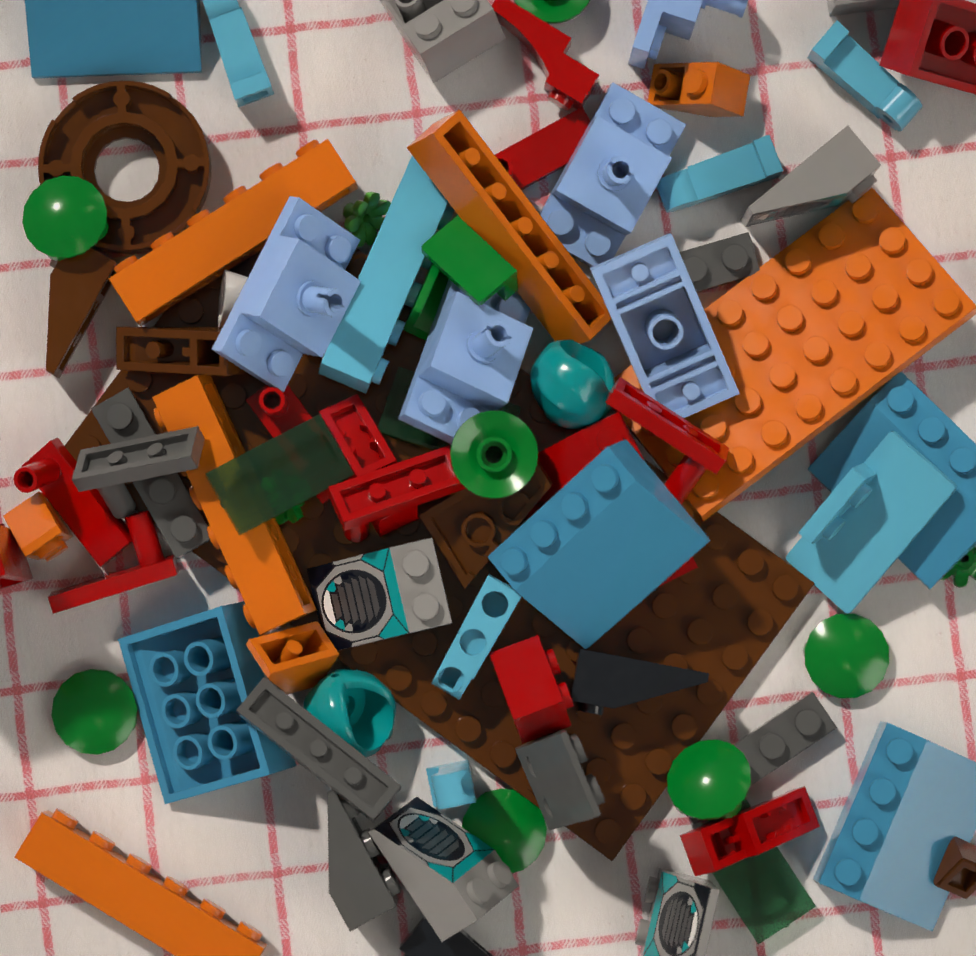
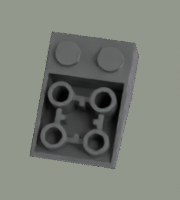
M562 729L515 748L549 831L601 815L598 805L604 803L605 799L596 778L592 773L585 776L580 763L588 759L575 733L568 736L567 732Z
M331 789L327 792L329 894L349 931H352L396 907L399 901L397 894L401 892L402 887L392 868L388 866L383 869L376 855L380 854V849L368 833L370 828L362 831L355 818L360 812Z

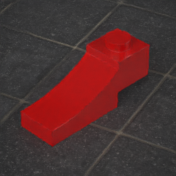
M495 0L492 8L499 23L528 49L543 70L546 77L544 90L550 93L547 98L566 111H569L571 107L581 109L596 87L599 74L566 55L571 47L572 38L510 0Z
M358 394L319 411L320 421L337 450L350 479L397 463L394 454ZM418 506L377 519L371 523L381 537L417 520Z
M804 786L742 810L732 818H721L680 835L693 873L695 876L716 872L747 857L759 855L820 827Z

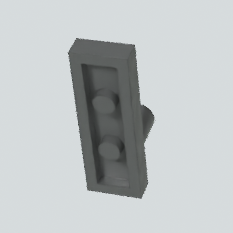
M196 426L82 449L78 456L72 481L79 492L97 489L113 517L122 519L131 515L136 509V503L124 483L198 469L205 437L200 428Z

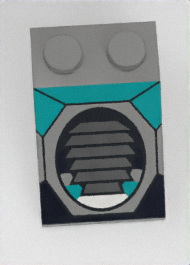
M847 125L746 209L740 221L747 227L835 207L845 199H848L853 204L878 181L873 175L881 164Z
M432 538L307 569L319 624L337 651L452 624Z
M419 797L412 799L368 832L442 942L478 921L519 886L513 878L509 867L501 860L493 848Z
M659 868L657 878L650 876L646 888L644 902L651 903L648 920L640 919L636 932L635 945L641 946V955L705 956L720 890L710 880Z

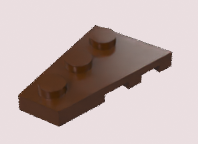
M538 459L535 472L530 481L521 490L510 496L486 498L478 496L466 488L455 492L419 515L464 589L489 561L488 556L511 535L553 485V482Z

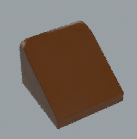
M953 837L933 880L934 885L967 899L976 890V845L958 837Z

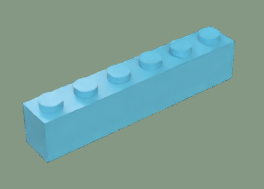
M413 156L358 277L361 282L325 352L318 373L365 394L371 382L380 384L389 363L388 360L382 358L388 343L394 346L397 345L406 322L399 320L405 305L413 307L422 287V284L415 281L421 267L429 270L432 264L422 254L421 246L435 235L437 230L442 229L451 221L455 211L452 207L448 206V201Z

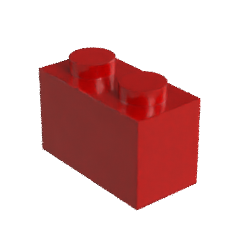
M538 635L489 653L522 744L572 726L566 710L574 707L566 682L556 683L554 675L561 673L553 649L544 651Z

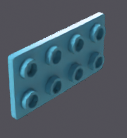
M889 432L864 463L851 468L798 533L802 537L786 555V560L800 573L813 581L814 585L841 610L849 614L858 606L957 489V485L897 432Z

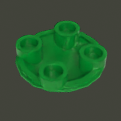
M59 176L46 180L32 191L24 205L22 223L27 239L38 251L46 254L54 261H61L84 254L105 237L108 232V222L106 221L107 209L103 196L92 183L79 177Z
M836 614L822 620L812 630L803 648L805 667L811 680L823 692L837 698H857L871 692L884 679L889 665V646L882 631L871 620L856 614Z
M89 669L75 673L61 684L53 698L51 716L55 731L67 746L80 753L99 755L115 750L128 739L137 725V705L132 690L122 678L116 676L111 671Z
M717 739L699 741L685 748L673 760L667 775V791L677 811L699 820L719 819L721 817L732 818L740 812L742 802L745 800L751 786V767L744 753L732 743Z
M500 788L484 792L476 799V803H471L462 822V828L497 852L501 860L509 867L511 873L523 871L537 860L545 846L547 827L540 808L516 790Z

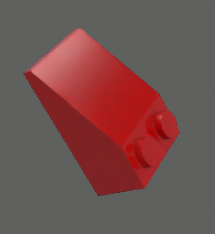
M900 0L879 66L907 76L976 94V4L965 0Z

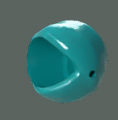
M573 340L554 341L543 349L532 366L530 383L532 392L545 416L553 424L567 429H583L604 419L612 408L606 403V400L615 384L614 374L607 359L594 349Z
M339 668L320 679L305 696L303 708L366 758L377 753L393 734L396 715L395 698L390 689L373 674L359 670Z

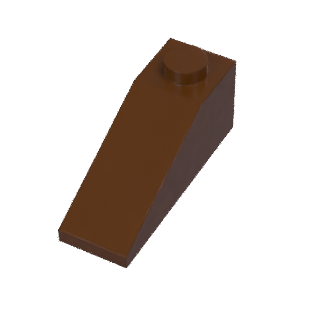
M92 248L84 254L61 261L51 259L50 266L54 269L50 274L46 371L57 378L61 377L112 286L108 278L116 274L114 267L118 263Z
M116 327V370L218 376L247 373L211 350L222 328Z

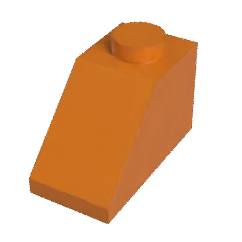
M318 621L252 638L246 643L247 648L266 677L287 695L313 688L320 679L327 675L339 656L338 651Z

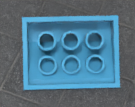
M25 0L31 75L33 79L202 73L200 0Z
M900 372L860 410L808 467V470L832 492L851 468L864 463L889 432L895 431L957 485L955 492L898 557L930 590L976 546V443L912 381Z
M626 439L605 448L488 556V559L514 591L584 649H588L711 540Z
M244 601L220 606L118 639L165 804L297 766L291 756L236 712L263 677H266L246 646L247 641L259 637L257 628L253 629L248 624L244 616Z
M880 721L813 880L933 932L949 894L948 891L935 886L933 882L940 863L953 837H958L970 843L976 831V762L888 722Z

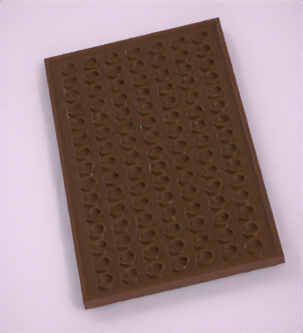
M356 248L346 271L358 279L368 256ZM261 251L230 271L249 277ZM222 276L165 311L153 327H218V304ZM404 306L399 320L406 321L411 307ZM404 330L396 346L388 343L382 358L388 360L389 363L379 385L371 382L366 394L318 374L323 358L307 354L302 355L288 383V386L332 445L333 443L320 421L319 411L358 394L394 454L397 463L448 445L451 446L450 443L398 419L426 340ZM522 368L519 369L509 401L498 411L507 412L518 417L530 428L537 443L538 453L582 430L567 429L553 424L545 416L532 392L530 374ZM121 370L94 407L129 387L155 433H166L160 428L155 419L154 408H156L152 397L200 374ZM249 373L230 376L211 375L260 485L263 478L271 477V471L274 469H282L286 476L296 475L300 482L305 481L246 401L247 398L266 384ZM92 410L65 444V447L76 461L78 460L80 450L110 444ZM497 446L489 447L485 453L486 459L490 463L499 462L503 455L502 450ZM644 459L662 483L665 484L668 480L665 473ZM186 471L178 472L189 491L192 485ZM133 482L124 483L136 503L135 510L138 512L148 510ZM263 490L265 496L271 495V493H267ZM311 490L310 496L304 499V505L300 507L303 513L302 519L295 523H291L288 519L287 522L279 525L314 602L307 573L308 568L429 538L433 539L419 515L452 494L418 505L417 520L381 537L378 535L373 524L369 522L367 538L361 542H352L344 536L343 527L331 500L322 504ZM686 500L682 507L711 540L693 556L698 568L656 588L588 649H584L527 600L521 597L490 652L538 635L544 651L553 649L561 670L560 674L554 675L556 683L566 682L569 693H571L579 649L709 673L708 682L614 709L604 707L603 715L577 711L578 702L573 701L574 707L566 709L572 726L564 730L568 736L573 733L578 736L588 759L580 763L585 776L592 773L596 778L605 802L598 805L601 812L600 816L565 827L611 861L615 859L667 787V775L673 760L685 748L699 742L815 584L720 513H714L703 522ZM200 510L208 526H210L204 511ZM524 518V519L522 520V522L517 526V528L511 533V535H512L522 524H524V523L526 522L525 518ZM433 539L452 624L338 650L339 656L337 659L352 670L364 671L376 676L390 689L396 703L539 807L515 750L516 747L523 744L490 654L488 653L474 679H471L460 700L431 684L487 576L490 574L510 586L489 560L464 589ZM211 540L192 551L226 576L225 566L228 564L221 549H216ZM314 611L289 624L296 627L318 621L317 612Z

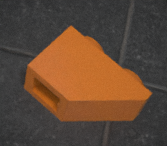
M720 62L654 64L647 102L660 109L708 117H744L750 75Z
M37 492L3 515L20 550L25 557L31 559H45L47 562L54 559L68 549L65 542L73 537L58 512L42 492Z

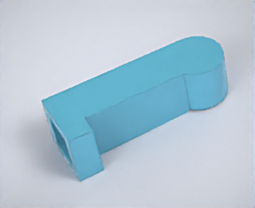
M202 0L238 108L274 95L246 17L238 1Z
M837 20L812 48L807 58L874 116L882 119L893 129L899 132L902 131L921 110V101L910 89L897 81L884 67L879 66L880 64L848 35L849 31Z
M766 135L753 140L750 144L691 165L688 169L669 174L661 178L656 187L665 211L669 213L779 178L783 169L770 135Z
M489 574L431 684L460 700L522 596L514 591L511 586Z
M468 760L426 768L434 807L445 809L476 803Z

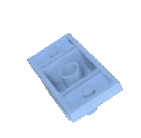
M648 0L628 64L644 69L648 58L656 60L665 33L690 40L700 8L705 9L707 5L742 18L748 0Z
M615 83L610 84L570 160L539 213L569 254L590 267L614 258L625 236L632 232L672 159L670 154L687 125Z
M289 196L211 350L269 387H276L284 392L303 354L323 358L361 282L346 271L360 239L301 198Z
M671 233L590 268L644 393L682 418H686L740 394Z
M448 279L400 412L399 420L452 444L457 430L466 420L481 412L498 411L508 403L533 331L532 327L525 324L530 308L521 296L514 293L504 301L495 293L484 304L477 305Z

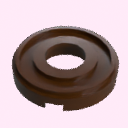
M106 82L90 87L72 98L73 101L62 110L55 121L51 120L43 136L38 157L40 185L46 180L59 176H75L95 186L104 198L107 209L106 221L108 222L107 234L93 246L99 250L118 254L142 253L152 250L150 245L159 237L169 232L176 236L187 229L189 226L186 222L201 211L206 201L212 172L211 155L207 140L192 113L165 90L143 82ZM123 139L139 140L149 146L157 156L159 164L158 180L151 192L141 199L130 202L114 200L106 195L99 187L95 174L97 159L102 151L114 141Z

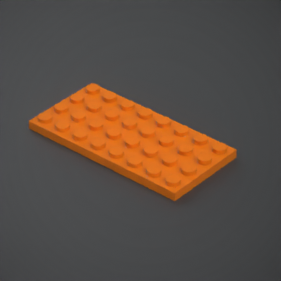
M873 188L868 190L853 204L849 200L763 264L759 271L746 277L704 309L740 394L684 418L729 447L726 462L717 475L707 469L686 498V501L704 522L976 315V305ZM632 365L614 377L615 383L621 377L643 392ZM621 413L628 429L669 478L685 454Z

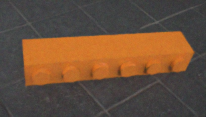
M460 109L433 123L407 147L458 216L517 270L518 294L554 341L573 340L579 344L590 341L611 320L601 294Z
M316 139L305 144L295 153L298 157L284 167L281 163L269 167L259 175L262 180L248 190L245 186L233 190L223 198L225 204L210 213L209 209H205L197 213L186 222L189 227L174 236L172 232H169L155 240L150 245L152 251L140 259L133 255L114 267L116 274L108 279L135 321L142 327L222 276L224 270L230 271L261 251L289 196L299 197L322 212L357 190L356 181L329 139L322 143H319Z
M196 375L153 396L152 398L156 405L154 416L163 431L171 432L198 426L205 437L198 469L186 471L192 485L189 488V492L195 506L199 510L204 511L210 524L207 527V533L216 549H221L228 564L225 566V573L233 588L239 589L245 602L243 613L248 624L253 629L257 628L259 635L316 611L315 604L211 375Z
M56 808L54 813L49 810L41 812L14 857L174 956H261L267 946L266 943L260 940L263 934L253 926L243 921L236 926L223 918L226 913L223 908L205 898L200 904L186 895L189 891L187 886L170 876H167L163 881L151 874L152 865L132 853H130L128 858L112 850L115 846L112 840L96 831H93L91 836L76 828L79 821L61 809Z

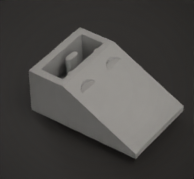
M380 0L410 50L433 83L506 39L495 11L487 0Z

